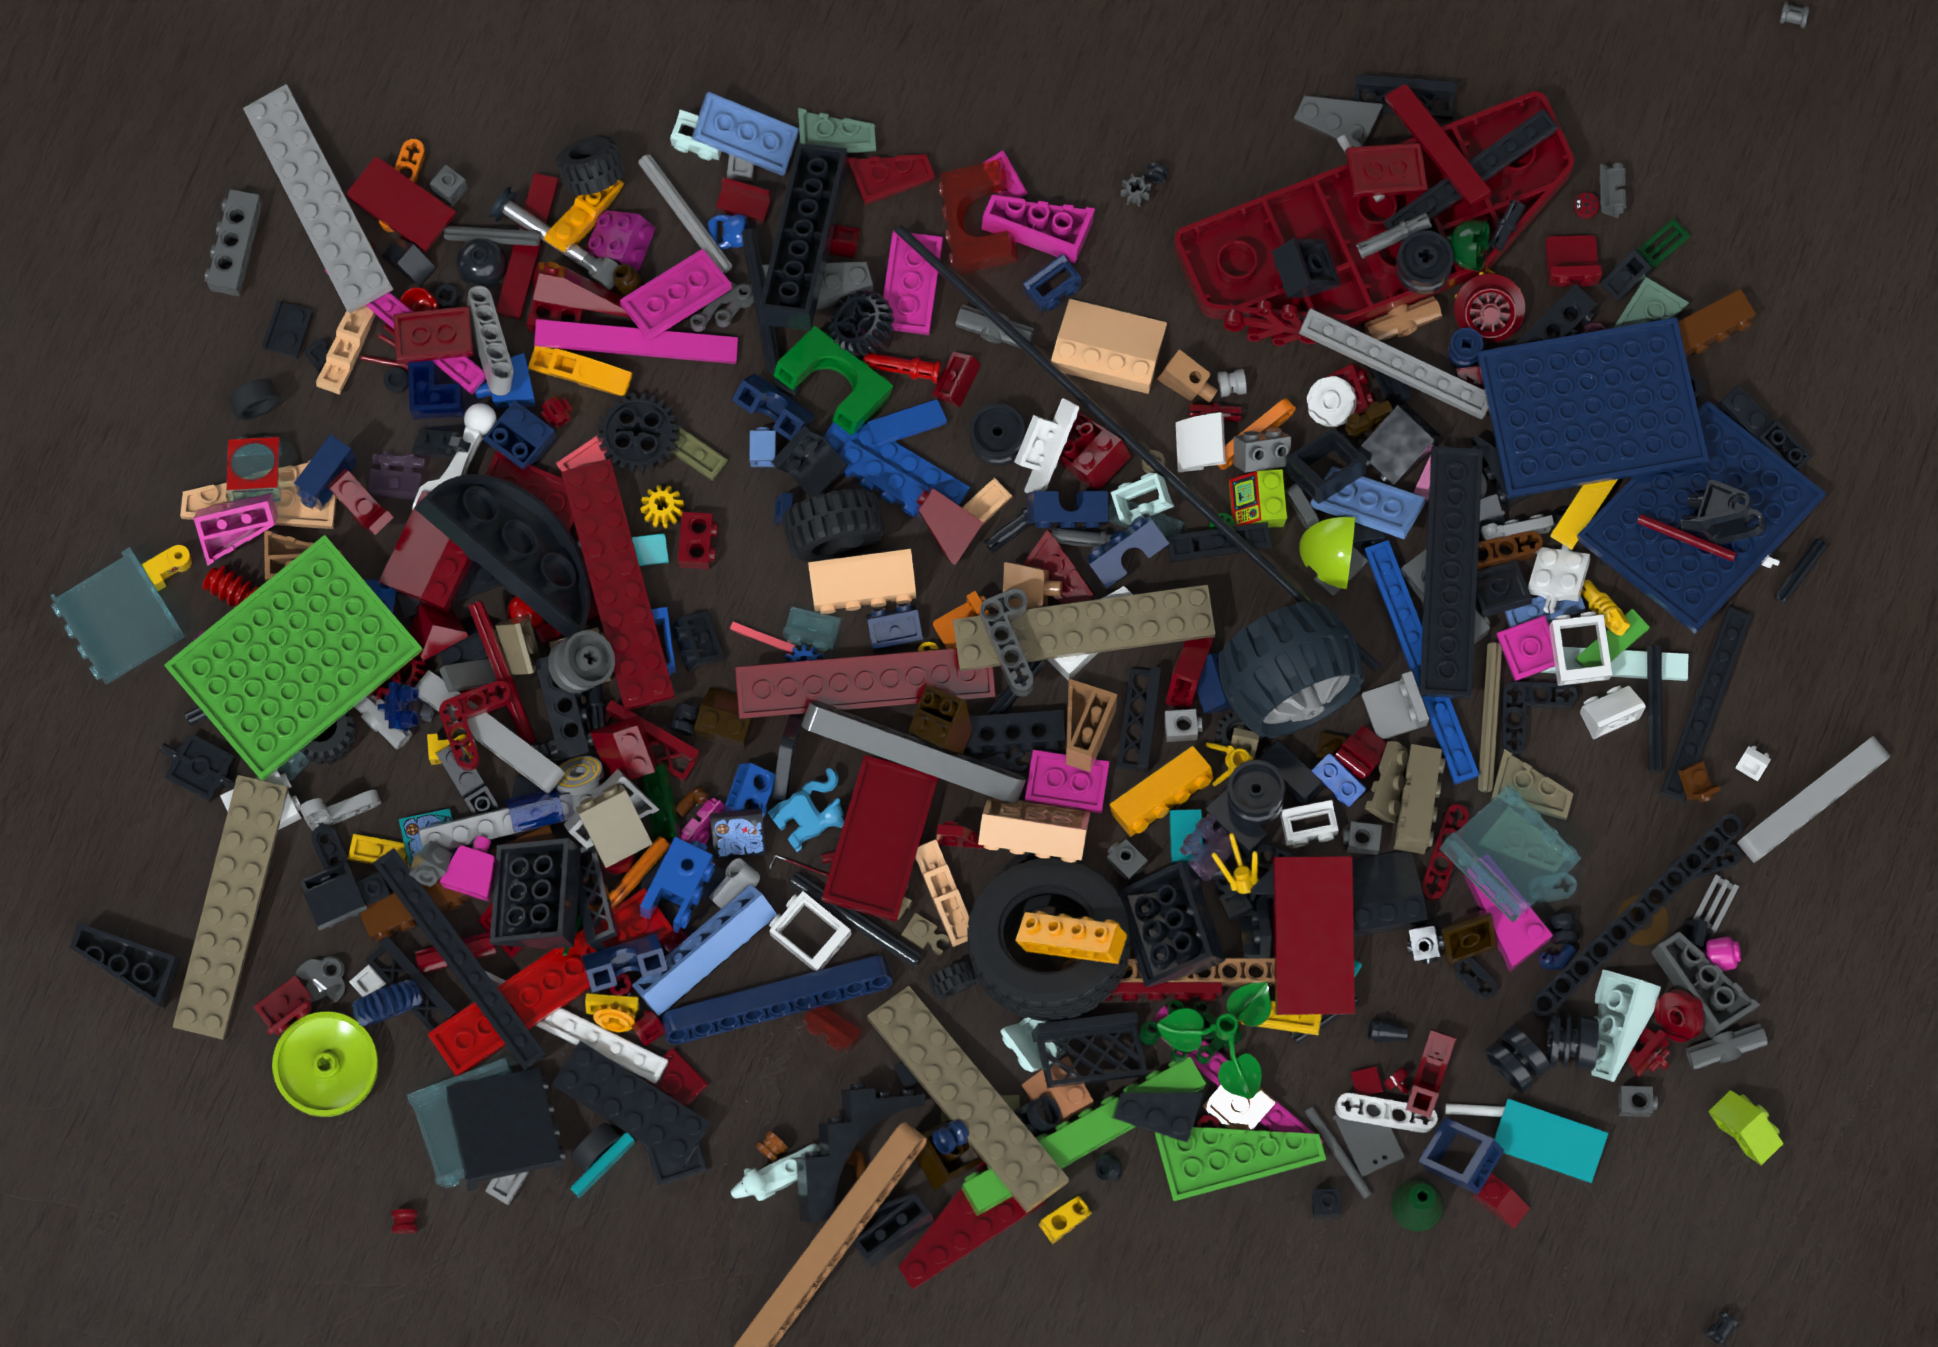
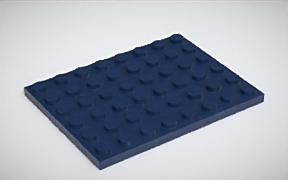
M1677 317L1477 352L1507 498L1703 465L1709 462Z
M1708 400L1698 410L1709 457L1708 464L1634 476L1577 535L1578 541L1694 634L1707 623L1826 496V492ZM1716 480L1746 492L1753 501L1751 508L1758 510L1766 520V527L1761 534L1755 537L1720 545L1737 552L1732 562L1638 524L1637 521L1640 514L1682 530L1680 521L1686 520L1682 519V516L1684 514L1698 515L1699 509H1690L1688 507L1687 499L1693 498L1689 497V494H1705L1708 481ZM1739 501L1737 503L1745 505L1746 501ZM1753 518L1749 520L1746 527L1757 525L1759 519ZM1685 531L1709 541L1702 531Z

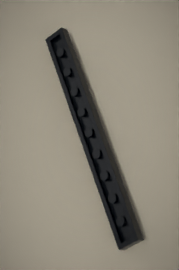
M391 849L374 861L373 864L524 1071L546 1056L545 1052L421 883L409 875L410 868L396 849Z

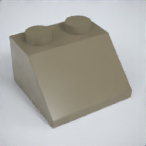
M530 615L500 621L495 625L496 629L494 632L501 645L502 653L511 675L534 673L537 670L535 660L540 659L541 655Z

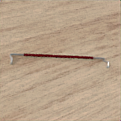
M777 855L774 856L769 867V869H771L775 858L778 857L783 860H786L787 862L793 863L795 865L801 866L803 868L809 869L811 871L817 872L827 877L829 875L827 873L821 872L819 870L813 869L811 867L805 866L803 864L797 863L789 859H785Z

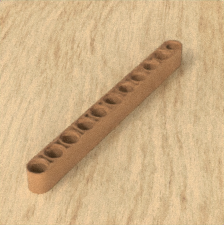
M907 1122L898 1126L734 1347H775L923 1149L927 1142L925 1136Z

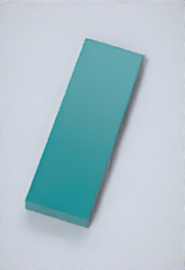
M625 1133L571 1186L572 1192L578 1198L585 1194L635 1144L634 1139L628 1133Z

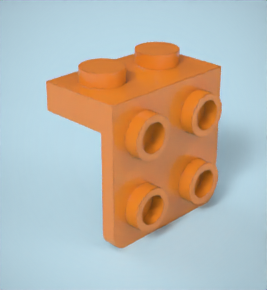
M976 591L966 596V603L933 622V627L946 649L957 648L953 619L980 616L981 604L986 600L983 595L979 597Z

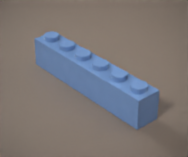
M750 884L665 957L668 970L641 977L632 986L644 1002L658 1016L661 1015L680 997L688 993L701 979L708 976L715 967L728 959L742 944L748 942L756 932L769 924L777 913L765 897Z

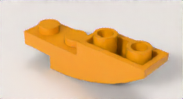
M618 180L614 185L598 193L578 195L574 205L545 234L544 240L563 253L574 243L577 245L594 227L603 211L608 209L624 183Z
M535 346L528 369L531 371L572 381L581 386L621 397L623 395L626 396L633 375L629 371L556 348L551 349Z

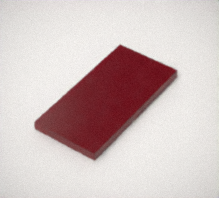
M864 755L825 885L822 901L897 922L938 777L910 767Z
M1352 856L1273 857L1275 1015L1355 1014Z

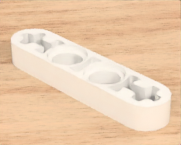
M1352 1093L1341 1095L1335 1104L1337 1115L1345 1120L1421 1133L1431 1131L1438 1120L1437 1114L1433 1110L1431 1118L1426 1117L1428 1120H1431L1427 1125L1423 1124V1120L1417 1119L1421 1118L1422 1115L1416 1113L1413 1115L1414 1120L1410 1123L1412 1112L1406 1110L1407 1103ZM1345 1101H1349L1350 1106L1356 1108H1351L1348 1112L1345 1106L1342 1105H1344ZM1360 1103H1363L1360 1110L1361 1114H1358V1106L1360 1105ZM1376 1105L1380 1110V1115L1377 1117L1370 1116L1366 1110L1367 1106ZM1395 1109L1404 1111L1406 1119L1404 1121L1395 1120L1392 1116V1111Z

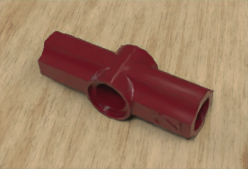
M490 932L468 938L460 937L476 960L497 954L495 945L490 944ZM434 947L415 952L421 974L443 968L450 969Z

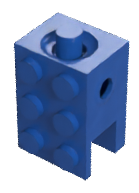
M677 837L674 838L640 905L641 916L650 920L661 897L681 906L673 921V931L678 933L681 927L684 929L687 927L692 916L690 908L692 904L698 905L703 895L702 884L704 881L707 883L710 881L715 870L713 855L706 852V845L696 840L689 844Z

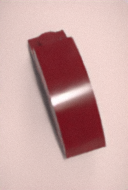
M1434 1029L1430 1030L1407 1102V1111L1431 1118L1456 1040L1455 1036Z

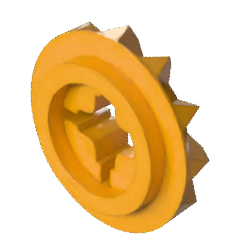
M600 1005L598 1009H595L594 1020L599 1026L608 1031L624 1032L632 1029L631 1026L635 1024V1015L630 1013L629 1009L621 1008L620 1005Z

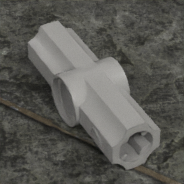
M374 695L366 696L353 707L361 714V718L375 732L378 731L396 750L403 747L412 736L410 730L394 716L395 713L383 700H376Z

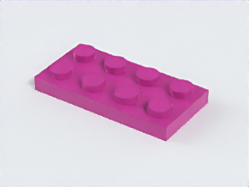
M895 231L892 234L883 298L889 302L894 311L893 316L896 321L891 325L894 331L929 335L938 272L900 238ZM911 233L940 260L943 237Z
M701 249L620 299V305L646 338L651 340L730 291L732 284L708 254Z

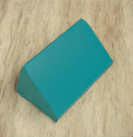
M665 534L632 537L639 566L669 563Z

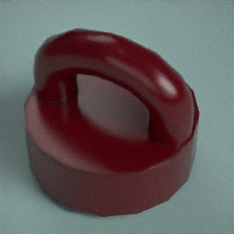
M1401 1067L1384 1081V1085L1389 1091L1396 1086L1400 1092L1408 1093L1409 1086L1404 1079L1409 1073L1404 1067Z

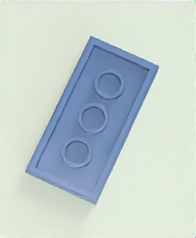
M707 92L691 139L783 176L786 173L799 128Z
M1332 466L1325 479L1341 469ZM1363 476L1319 504L1313 499L1311 500V507L1338 517H1355V523L1405 539L1425 505V497Z

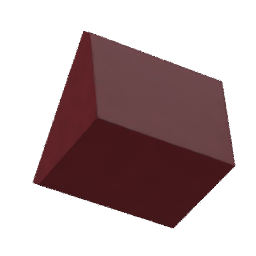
M421 603L409 632L423 649L419 653L423 661L468 637L454 611L450 610L447 614L430 605Z

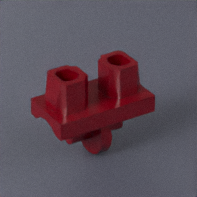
M1646 1027L1639 1036L1640 1042L1646 1046L1641 1051L1633 1047L1626 1059L1633 1074L1638 1078L1647 1069L1653 1073L1658 1067L1663 1070L1669 1067L1665 1059L1670 1054L1666 1049L1670 1043L1666 1039L1667 1034L1661 1029L1656 1032Z

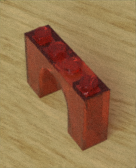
M998 160L940 173L942 182H939V191L941 196L944 197L945 206H942V213L944 219L948 222V229H946L945 234L948 244H951L952 253H949L951 267L955 268L962 275L1018 262L1015 237L1009 231L983 237H974L968 235L964 227L965 213L975 200L1008 191L1005 167Z

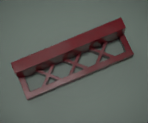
M611 700L606 707L605 722L607 726L612 717L618 721H623L638 715L630 710L625 711L623 706ZM640 717L647 737L653 740V742H649L651 747L661 745L666 749L667 756L656 759V765L669 761L670 766L667 765L668 773L685 782L701 757L699 750ZM669 750L674 752L675 754L670 755ZM682 757L689 761V764L682 774L673 769L671 760Z

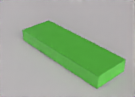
M1633 609L1625 615L1630 626L1622 636L1616 635L1609 629L1606 631L1610 662L1650 629ZM1598 639L1575 658L1582 668L1602 666Z

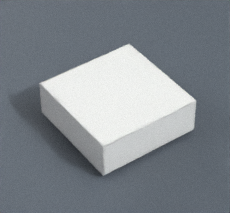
M367 965L349 981L362 997L387 985L370 965Z

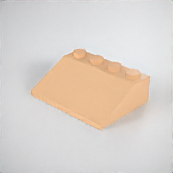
M1069 299L1051 362L1065 374L1149 394L1167 322Z
M911 549L808 562L815 612L831 614L836 611L835 609L846 608L847 611H854L864 605L882 607L887 602L896 601L897 604L910 603L911 599H916Z
M988 796L982 815L978 844L984 845V848L989 850L1006 848L1010 849L1009 851L1014 854L1031 852L1040 858L1056 856L1061 857V860L1065 862H1076V860H1082L1090 812L1029 803L1019 800L1018 804H1011Z

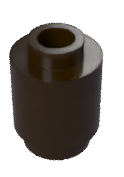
M628 264L619 265L613 271V282L623 297L645 285L636 269Z

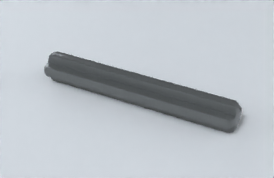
M447 226L444 230V238L453 241L486 238L499 244L538 246L540 244V233L536 231Z

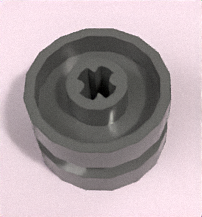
M588 630L577 632L559 641L551 649L548 657V667L552 679L560 688L571 693H581L604 683L612 675L615 666V655L610 643L604 636L595 631Z

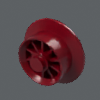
M1495 273L1480 274L1468 280L1457 293L1454 303L1455 318L1460 328L1476 330L1480 333L1485 343L1502 341L1510 337L1521 325L1525 314L1524 297L1519 287L1511 279Z

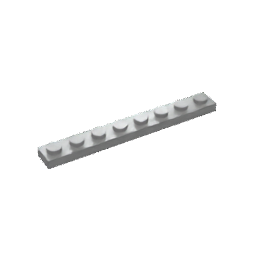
M1309 309L1299 334L1479 419L1485 416L1488 406L1484 390L1313 309Z
M603 783L599 784L595 789L580 795H570V792H566L565 794L553 795L420 828L418 831L422 848L429 841H432L449 850L460 845L473 844L476 836L493 839L566 821L576 812L575 808L580 806L579 803L591 797Z

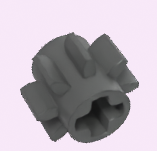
M1131 174V179L1128 182L1122 180V186L1125 189L1120 191V196L1127 197V205L1137 203L1139 207L1143 199L1149 200L1150 195L1146 191L1151 190V184H1145L1144 175L1139 178ZM1136 188L1140 189V191L1136 190L1135 193L1131 192V190H1135Z

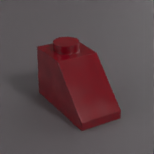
M1492 1173L1479 1194L1474 1193L1472 1196L1476 1202L1512 1229L1516 1228L1530 1209L1509 1186Z

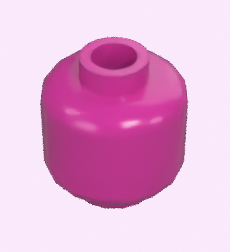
M1730 936L1710 939L1706 943V949L1702 950V953L1705 954L1704 957L1713 965L1716 964L1722 971L1735 969L1738 962L1742 961L1738 941H1733Z

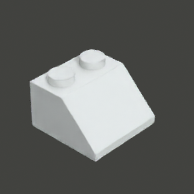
M1621 686L1614 687L1607 691V696L1600 699L1598 696H1594L1584 702L1580 714L1593 739L1640 719L1646 706L1630 686L1621 688Z

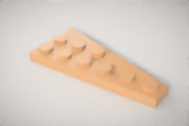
M308 463L278 468L277 488L226 490L227 483L184 491L180 517L182 519L194 520L198 509L272 493L278 513L275 525L333 529L337 497L333 495L322 511L316 507L310 509L300 501L301 497L297 495L298 491L294 482L308 465ZM270 471L253 474L252 477L244 479H258L265 476Z

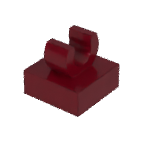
M645 1010L643 1011L645 1016L639 1021L635 1019V1024L631 1027L646 1047L665 1033L654 1012L651 1011L649 1013Z

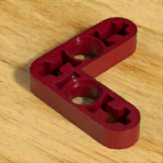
M492 682L446 699L440 705L439 714L455 761L465 771L476 769L480 763V755L468 719L509 704L512 700L513 692L506 682ZM499 688L507 691L503 693L504 698L499 699L498 696L491 697L497 694V689ZM486 692H488L489 696L491 697L490 700L492 701V703L488 704V699L484 694ZM474 696H480L483 699V703L478 709H473L469 706V701ZM450 706L458 709L455 711L458 721L456 723H453L449 714H445L449 711L448 707ZM460 728L465 729L467 733L465 739L455 741L453 739L454 731ZM466 746L468 753L474 756L471 758V763L466 764L465 761H461L465 758L461 747Z

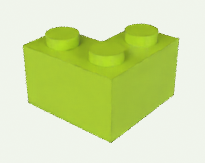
M1730 1090L1708 1111L1717 1126L1735 1138L1745 1155L1760 1165L1783 1145L1778 1136L1780 1131L1767 1119L1769 1117L1767 1111L1760 1105L1755 1107L1743 1094L1739 1096Z

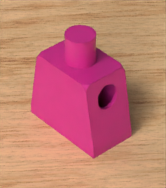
M476 836L472 849L460 845L449 863L447 872L441 877L440 883L442 887L489 902L496 864L495 856L487 854L491 840L482 836Z

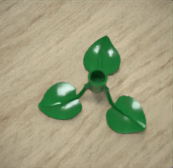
M1267 982L1251 983L1235 990L1227 1001V1011L1230 1014L1221 1015L1216 1025L1212 1024L1206 1030H1202L1204 1021L1201 1015L1195 1010L1188 1008L1176 1010L1166 1018L1158 1021L1157 1027L1162 1038L1171 1047L1182 1052L1197 1050L1202 1043L1201 1035H1207L1212 1031H1215L1220 1039L1228 1040L1232 1060L1225 1061L1220 1066L1218 1072L1219 1083L1230 1094L1246 1099L1255 1097L1261 1085L1262 1074L1260 1065L1250 1054H1243L1236 1058L1233 1037L1236 1034L1240 1020L1245 1025L1254 1027L1263 1024L1268 1019L1271 1011V1002Z

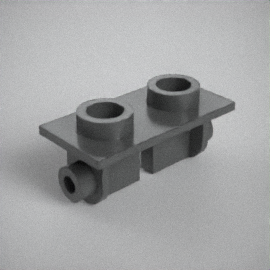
M1621 163L1613 164V168L1601 164V212L1619 218V214L1624 213L1626 208L1625 189L1618 190V187L1625 185L1626 171Z

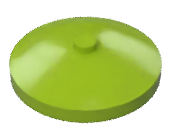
M335 1012L313 1013L294 1022L280 1037L273 1055V1076L280 1093L299 1111L317 1117L337 1116L358 1106L370 1093L378 1074V1054L369 1033L354 1019Z

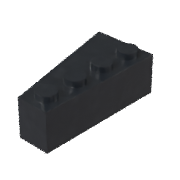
M80 923L77 925L69 947L160 1007H165L182 960L180 957Z

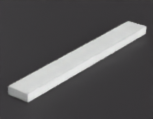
M485 971L496 987L505 982V980ZM562 1008L535 1025L576 1046L579 1041H582L631 1073L643 1077L656 1085L668 1064V1060Z

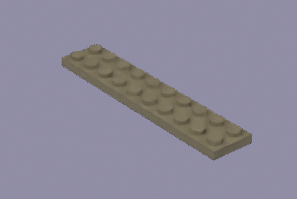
M1208 585L1027 609L1022 616L1010 621L1027 662L1215 637ZM996 613V614H989V615H986V616L992 618V617L997 616L998 613ZM980 616L953 619L960 671L1001 666ZM999 631L995 634V638L1000 641L1006 640L1009 637L1005 631ZM1009 654L1005 657V661L1009 664H1014L1019 660L1014 654Z
M237 775L173 1028L225 1040L289 790L287 786Z
M910 986L867 1015L869 1022L951 1121L958 1119L966 1126L969 1132L967 1136L968 1142L1026 1213L1069 1182V1178Z

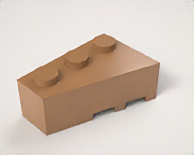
M1069 679L1066 765L1091 772L1115 715L1117 694Z

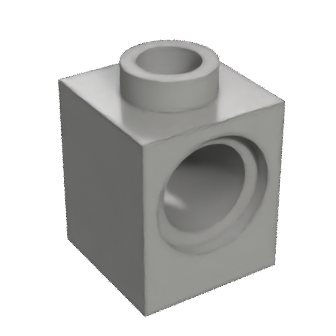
M1196 709L1165 711L1166 742L1197 740L1198 732H1202V718L1196 716ZM1185 720L1190 723L1191 727L1183 731L1176 724L1179 721Z

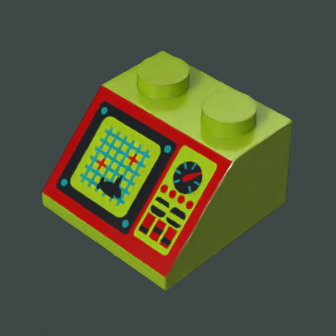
M1282 470L1255 471L1229 480L1231 512L1235 526L1268 522L1269 528L1284 527L1287 513Z

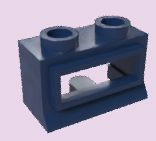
M1062 254L1023 283V292L1042 314L1047 309L1048 311L1055 309L1060 304V300L1066 295L1069 297L1074 295L1080 289L1081 276L1067 261L1064 254ZM1061 270H1065L1070 278L1042 297L1036 289Z

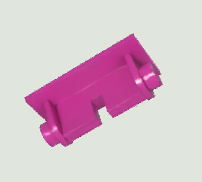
M712 798L710 801L707 800L696 813L702 820L698 822L692 818L684 829L681 830V839L689 844H692L693 840L706 844L712 835L710 813L723 812L724 804L715 798Z

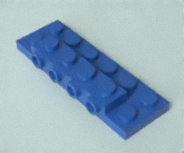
M833 422L824 435L848 464L847 468L841 473L843 476L856 478L863 488L869 491L874 489L879 492L883 500L890 504L895 502L902 506V511L911 517L917 515L921 518L916 510L918 506L916 500L924 489L928 491L929 488H933L958 506L961 505L970 491L969 486L896 442L876 447L866 424L851 436Z

